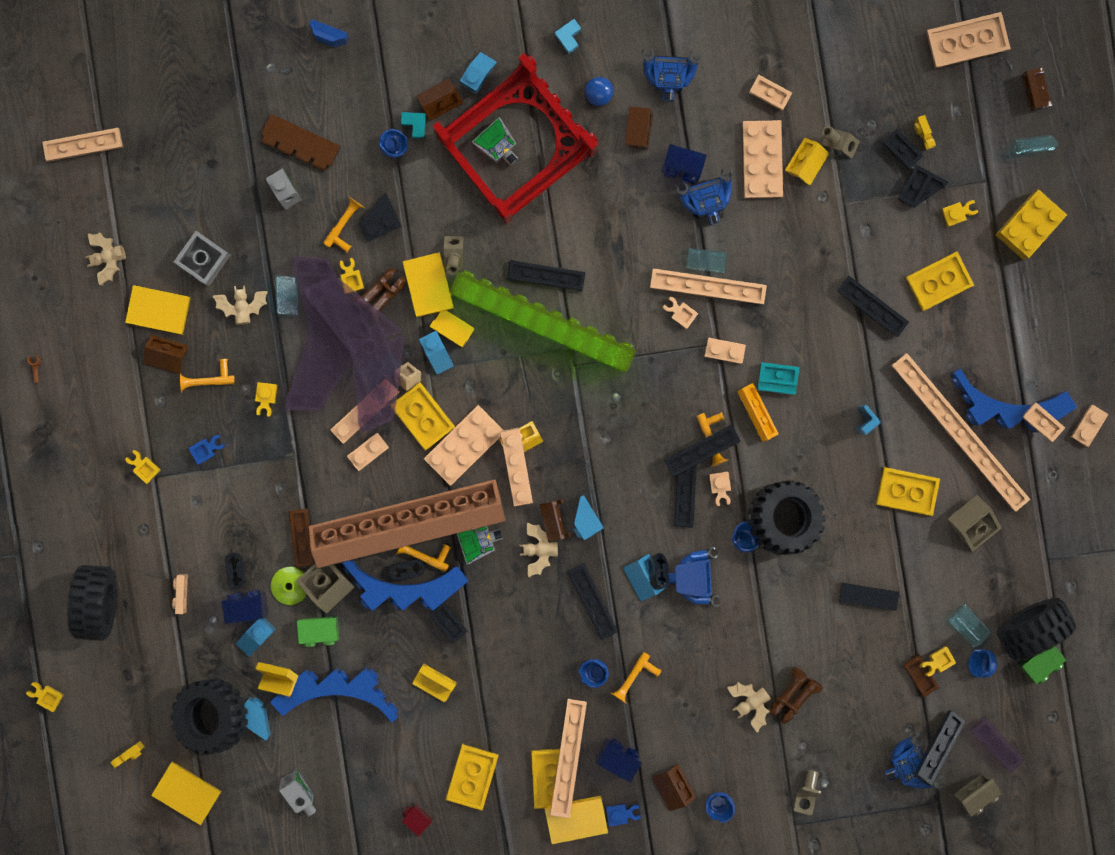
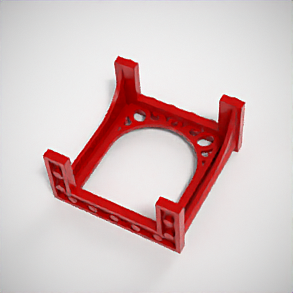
M525 53L518 57V67L504 82L446 128L439 121L432 126L436 137L506 224L513 220L512 216L585 158L594 156L598 146L596 136L592 132L588 133L586 129L584 130L579 123L575 124L571 119L573 117L571 112L567 108L563 109L559 104L561 102L559 97L555 93L551 94L547 89L549 88L547 82L543 78H538L536 61L531 55L527 57ZM527 86H531L534 91L533 97L529 100L525 99L523 91ZM519 89V98L515 99L512 95L517 94L516 91ZM538 93H539V99H540V101L543 100V102H542L541 104H538V103L535 101V99L537 98ZM513 103L528 104L542 111L551 121L556 134L555 152L549 164L540 173L506 200L502 201L500 198H496L454 143L498 108ZM550 112H554L553 117L549 116ZM564 126L563 129L569 132L561 133L559 127ZM563 137H571L574 140V144L566 147L561 144L560 140ZM560 150L568 152L567 154L564 153L562 157L559 155Z

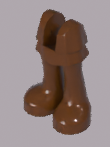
M394 268L383 272V275L378 277V281L361 296L355 295L350 300L363 312L372 299L384 288L386 291L364 312L376 325L381 320L380 311L391 298L398 294L399 290L403 289L406 279L402 276L393 286L388 283L397 272Z
M794 666L791 671L793 679L790 685L780 697H777L770 710V714L775 717L783 706L788 709L780 720L783 724L794 719V715L798 713L801 705L812 694L819 693L823 689L821 684L813 678H809L797 666ZM806 682L805 687L792 703L789 702L796 691Z

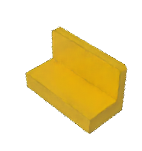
M804 138L785 171L788 174L799 177L807 185H811L828 157L829 152L818 142Z
M447 310L441 311L430 325V328L462 348L474 331L472 326Z
M258 662L256 670L263 674L258 689L290 697L298 675L287 668Z
M426 664L422 665L413 681V685L443 702H446L457 683Z

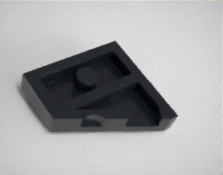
M916 164L897 199L915 208L948 185L949 182Z
M387 193L380 197L359 224L367 243L402 227Z

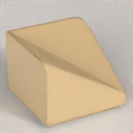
M407 362L394 371V381L407 391L421 382V372Z

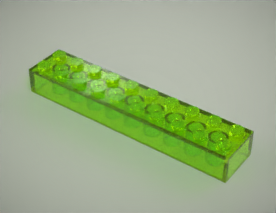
M469 271L458 272L449 292L451 296L623 373L627 372L636 353V350L633 349L634 345L625 341L622 344L615 341L616 337L607 333L605 336L598 334V329L589 325L587 328L580 326V321L571 317L567 320L563 318L562 313L556 310L549 312L545 310L546 306L535 302L533 305L527 302L528 298L517 294V296L511 295L510 290L502 286L495 288L491 281L484 278L481 281L475 279V274Z

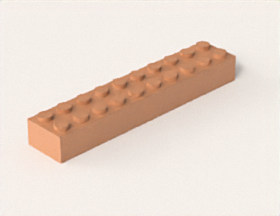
M496 479L309 526L310 544L317 568L506 521Z

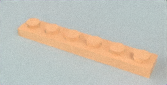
M654 268L650 288L762 305L765 301L767 285Z
M572 699L567 701L550 813L553 816L570 818L587 705L585 701Z

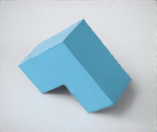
M575 19L555 32V36L568 54L578 48V44L573 36L581 31V27Z

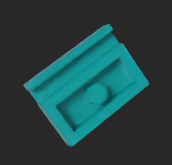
M761 362L757 390L796 395L799 367Z

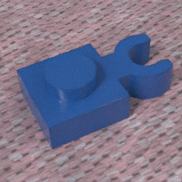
M220 435L213 436L209 443L207 439H203L188 448L198 465L214 457L215 453L213 450H220L226 446L225 444L216 445V440L221 437Z
M625 803L606 806L609 826L628 824L627 818L639 820L641 818L640 815L632 813L634 809H639V805L633 804L627 809Z

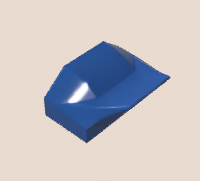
M311 19L310 29L317 41L334 48L347 44L349 39L348 33Z

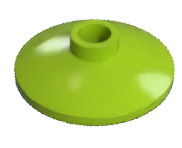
M284 567L274 574L271 581V591L276 600L285 605H294L301 602L307 596L306 592L296 581L304 574L302 570L295 567ZM287 583L292 584L293 587L291 590H288L286 588Z

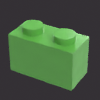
M338 616L297 620L299 644H304V647L316 646L315 643L323 642V645H334L335 641L339 640Z
M1054 646V648L1040 655L1022 660L1018 666L1031 682L1042 684L1049 678L1048 675L1050 673L1056 672L1064 666L1063 663L1066 659Z

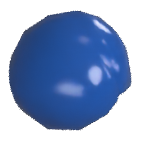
M601 76L592 78L584 89L585 98L590 104L595 106L606 105L614 96L613 84L609 79Z
M390 129L384 131L379 138V149L386 157L393 159L401 157L408 149L407 137L399 130Z
M748 522L740 523L732 532V542L735 548L743 553L752 552L759 546L756 542L757 537L751 535L750 531L753 529L752 525L748 526Z
M986 649L974 650L968 662L971 675L978 678L991 677L995 673L998 664L996 655Z
M600 659L585 661L578 672L580 673L581 681L592 688L604 685L609 677L608 668Z
M715 792L708 796L705 802V809L710 818L721 823L731 820L735 814V804L732 798L723 792Z

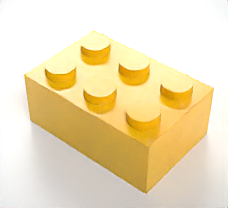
M1038 189L1026 199L995 235L1020 258L1025 260L1031 257L1067 214Z

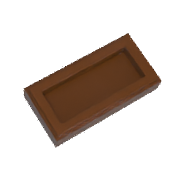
M918 654L902 665L922 697H926L940 687L933 675H924L929 669L927 666L920 668L919 665L924 661Z

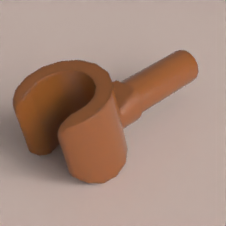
M37 355L35 363H32L31 356L27 358V362L32 366L34 383L39 382L38 366L41 364V359Z

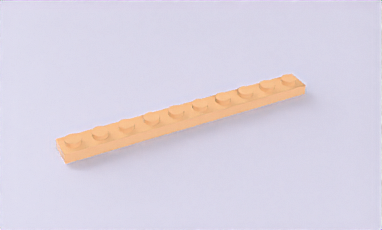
M905 353L892 364L893 369L1011 509L1016 512L1025 505L1030 498L912 358Z

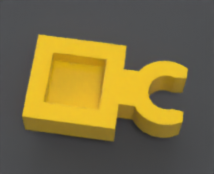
M923 115L914 120L915 124H913L916 134H919L923 139L926 150L933 148L936 144L931 135L932 132L926 116Z
M974 200L968 201L964 207L959 202L941 209L947 227L966 221V214L969 216L977 214L978 210H969V205L975 203Z
M350 258L351 265L349 267H345L344 262L340 261V266L345 271V274L340 276L346 294L365 289L360 270L354 271L355 261L353 258Z
M257 383L255 401L261 402L256 410L257 415H261V410L265 408L267 409V416H271L272 409L269 405L276 402L278 385Z
M133 450L132 452L136 455V459L132 461L127 457L125 460L128 464L136 466L133 472L148 484L161 469L148 457L142 460L141 454L137 450Z
M944 646L929 655L930 662H922L919 666L920 668L928 666L929 671L924 675L932 676L935 673V669L938 673H941L956 664L948 647Z
M33 682L31 685L36 688V692L27 691L26 694L29 697L39 698L36 702L37 704L51 712H55L64 694L48 685L43 690L39 683Z
M139 741L110 763L116 768L129 758L133 761L142 754L140 750L144 748V745Z

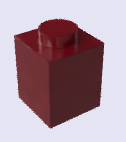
M417 804L413 807L409 805L402 813L404 816L402 822L418 837L433 820Z

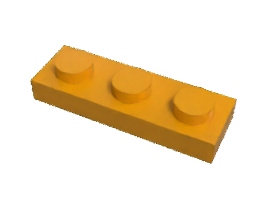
M752 383L738 390L740 399L762 442L778 435L779 433L754 384Z

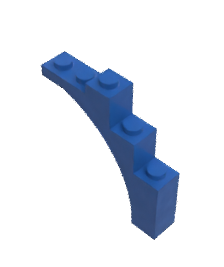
M961 369L951 373L953 377L951 378L952 383L956 388L961 389L963 400L971 405L965 409L967 413L965 416L970 424L980 426L996 415L997 418L995 420L1001 428L1010 429L1024 420L1022 416L1032 406L1013 405L994 400L974 388ZM1067 391L1037 403L1056 420L1077 408ZM1025 421V425L1030 431H1033L1034 433H1039L1034 427H1032L1027 421Z
M353 560L342 562L344 564L342 566L343 570L348 575L352 574L356 580L354 582L361 590L365 589L366 592L360 596L362 598L361 603L367 610L370 608L372 611L390 596L392 598L391 603L397 610L401 608L403 611L421 596V603L426 609L431 608L433 611L469 581L456 565L446 574L428 582L411 585L394 584L368 575Z
M367 667L350 682L347 680L349 678L342 669L339 671L336 668L320 683L317 681L319 679L312 670L309 672L306 669L298 676L290 697L277 695L270 702L284 716L294 707L310 699L328 695H344L362 699L373 704L391 722L399 716L397 713L399 711L392 702L388 703L386 701V695L380 688L376 689L374 687L379 682L377 679L379 677L372 668L369 670Z

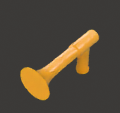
M349 197L350 203L347 210L323 242L328 247H331L334 243L346 253L352 246L341 240L338 235L352 214L359 208H365L351 197Z
M219 359L221 376L192 379L186 378L180 373L181 393L185 388L191 386L235 384L234 376H228V359Z
M722 412L707 419L704 413L696 416L705 438L712 435L709 425L725 420ZM719 453L713 456V463L710 467L724 463L729 459L723 458Z
M443 544L437 559L425 555L410 546L398 548L395 556L399 553H405L446 572L449 565L444 563V560L451 547Z
M643 652L621 688L611 694L626 703V693L643 668L656 677L659 676L662 670L649 663L650 655Z

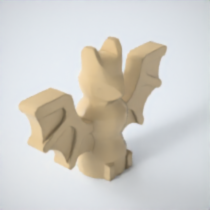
M99 232L96 235L88 234V239L91 246L102 247V252L94 253L85 258L90 260V264L87 267L106 263V267L97 273L99 285L103 286L104 283L113 281L114 273L120 271L116 263L126 259V255L122 245L113 248V239L104 238L102 233Z
M245 285L243 289L238 290L234 286V299L236 300L234 306L227 301L225 295L213 296L216 301V309L222 310L226 318L230 315H235L236 324L243 325L250 323L249 315L251 313L259 315L260 308L267 305L266 295L268 292H256L254 300L251 304H248L246 302Z
M527 523V534L539 540V543L536 545L530 543L520 545V547H523V553L520 556L537 555L539 557L538 561L528 565V577H531L535 574L541 575L542 570L550 566L549 556L558 557V542L549 543L546 532L542 531L539 524L531 525Z
M739 682L733 686H727L733 697L747 696L745 702H741L732 710L739 712L740 715L737 717L739 719L743 715L748 714L750 710L756 709L755 716L750 723L754 730L759 732L760 727L766 725L765 717L770 712L764 707V703L771 699L765 689L762 687L755 692L752 684L742 685Z

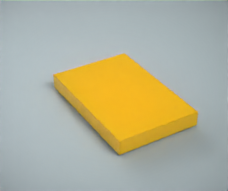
M440 252L403 261L416 317L454 308Z
M958 252L905 277L922 311L974 286Z
M133 285L125 323L183 335L191 297Z
M421 382L390 405L425 451L455 428Z
M883 467L876 505L933 516L940 478Z
M462 744L446 800L482 811L499 754Z
M560 749L531 750L534 809H544L545 806L552 805Z
M172 761L151 796L201 825L222 791Z
M601 795L572 801L570 818L550 815L552 805L544 807L552 844L608 833Z

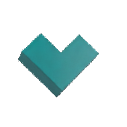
M402 112L401 125L413 127V139H425L426 113Z

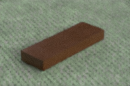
M309 509L290 510L289 519L295 568L312 566L315 560L310 544Z

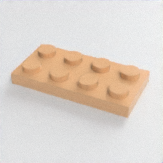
M1002 12L926 31L935 69L1011 49Z
M781 120L743 121L744 198H782Z
M478 405L424 460L451 486L501 437L500 431H503V429Z

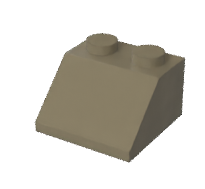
M978 495L969 500L962 508L948 518L954 531L972 552L1002 529L992 508Z
M314 563L296 580L316 606L325 613H328L354 588V585L334 564L317 568L316 563Z
M983 772L953 795L969 816H977L984 810L983 808L986 805L995 803L999 799L998 796L1002 793L993 778Z

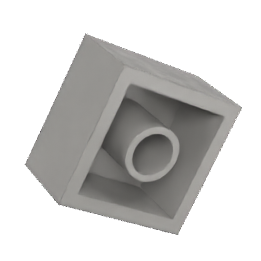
M195 231L174 263L205 285L210 286L231 255L201 233Z

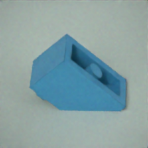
M480 52L460 79V84L477 95L497 62Z
M437 331L419 339L437 375L454 367Z
M582 495L579 499L574 520L576 527L573 530L578 538L583 537L586 540L604 527L584 495Z
M262 616L245 632L236 645L250 657L276 628Z
M250 697L244 704V707L248 710V714H246L248 724L246 727L264 740H267L271 735L267 709L263 706L264 703L256 697L254 699Z

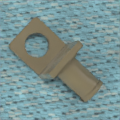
M825 126L821 132L824 137L822 145L839 150L847 157L853 158L859 145V140L848 132L833 129L831 126ZM852 141L853 147L850 151H848V146Z
M462 236L444 237V269L450 275H456L459 270H463L464 237ZM450 241L459 242L456 245L449 244Z
M807 770L805 785L797 790L794 812L809 816L813 814L815 799L821 794V791L816 790L818 772ZM801 799L809 801L810 807L807 810H803L800 807L799 802Z

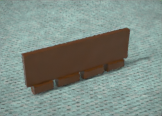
M270 114L261 133L264 136L261 143L274 149L278 142V151L292 156L294 151H297L294 158L308 165L313 158L312 166L324 172L327 166H332L341 147L273 114Z

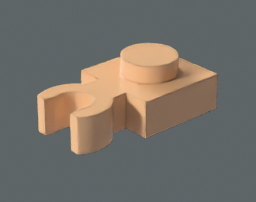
M670 297L669 300L673 303V306L668 308L664 305L663 309L667 312H673L674 315L671 318L687 329L698 313L684 302L678 306L677 301Z
M729 473L709 474L711 493H717L716 505L720 506L719 500L721 498H725L726 504L729 505L730 498L726 495V491H731Z

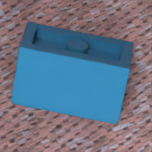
M865 404L857 407L867 419L856 428L860 435H867L881 423Z
M650 554L623 567L640 601L655 596L666 589L655 590L650 584L648 560L651 557Z

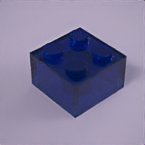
M669 144L661 172H664V176L670 178L678 176L683 178L682 181L693 184L694 181L698 182L701 177L707 155Z
M252 590L242 596L241 592L226 595V599L221 600L225 624L263 619L269 615L266 592L260 593V590Z
M606 738L595 757L597 765L631 783L642 763L638 751L631 747L628 749L624 748L622 743L615 738L611 740Z

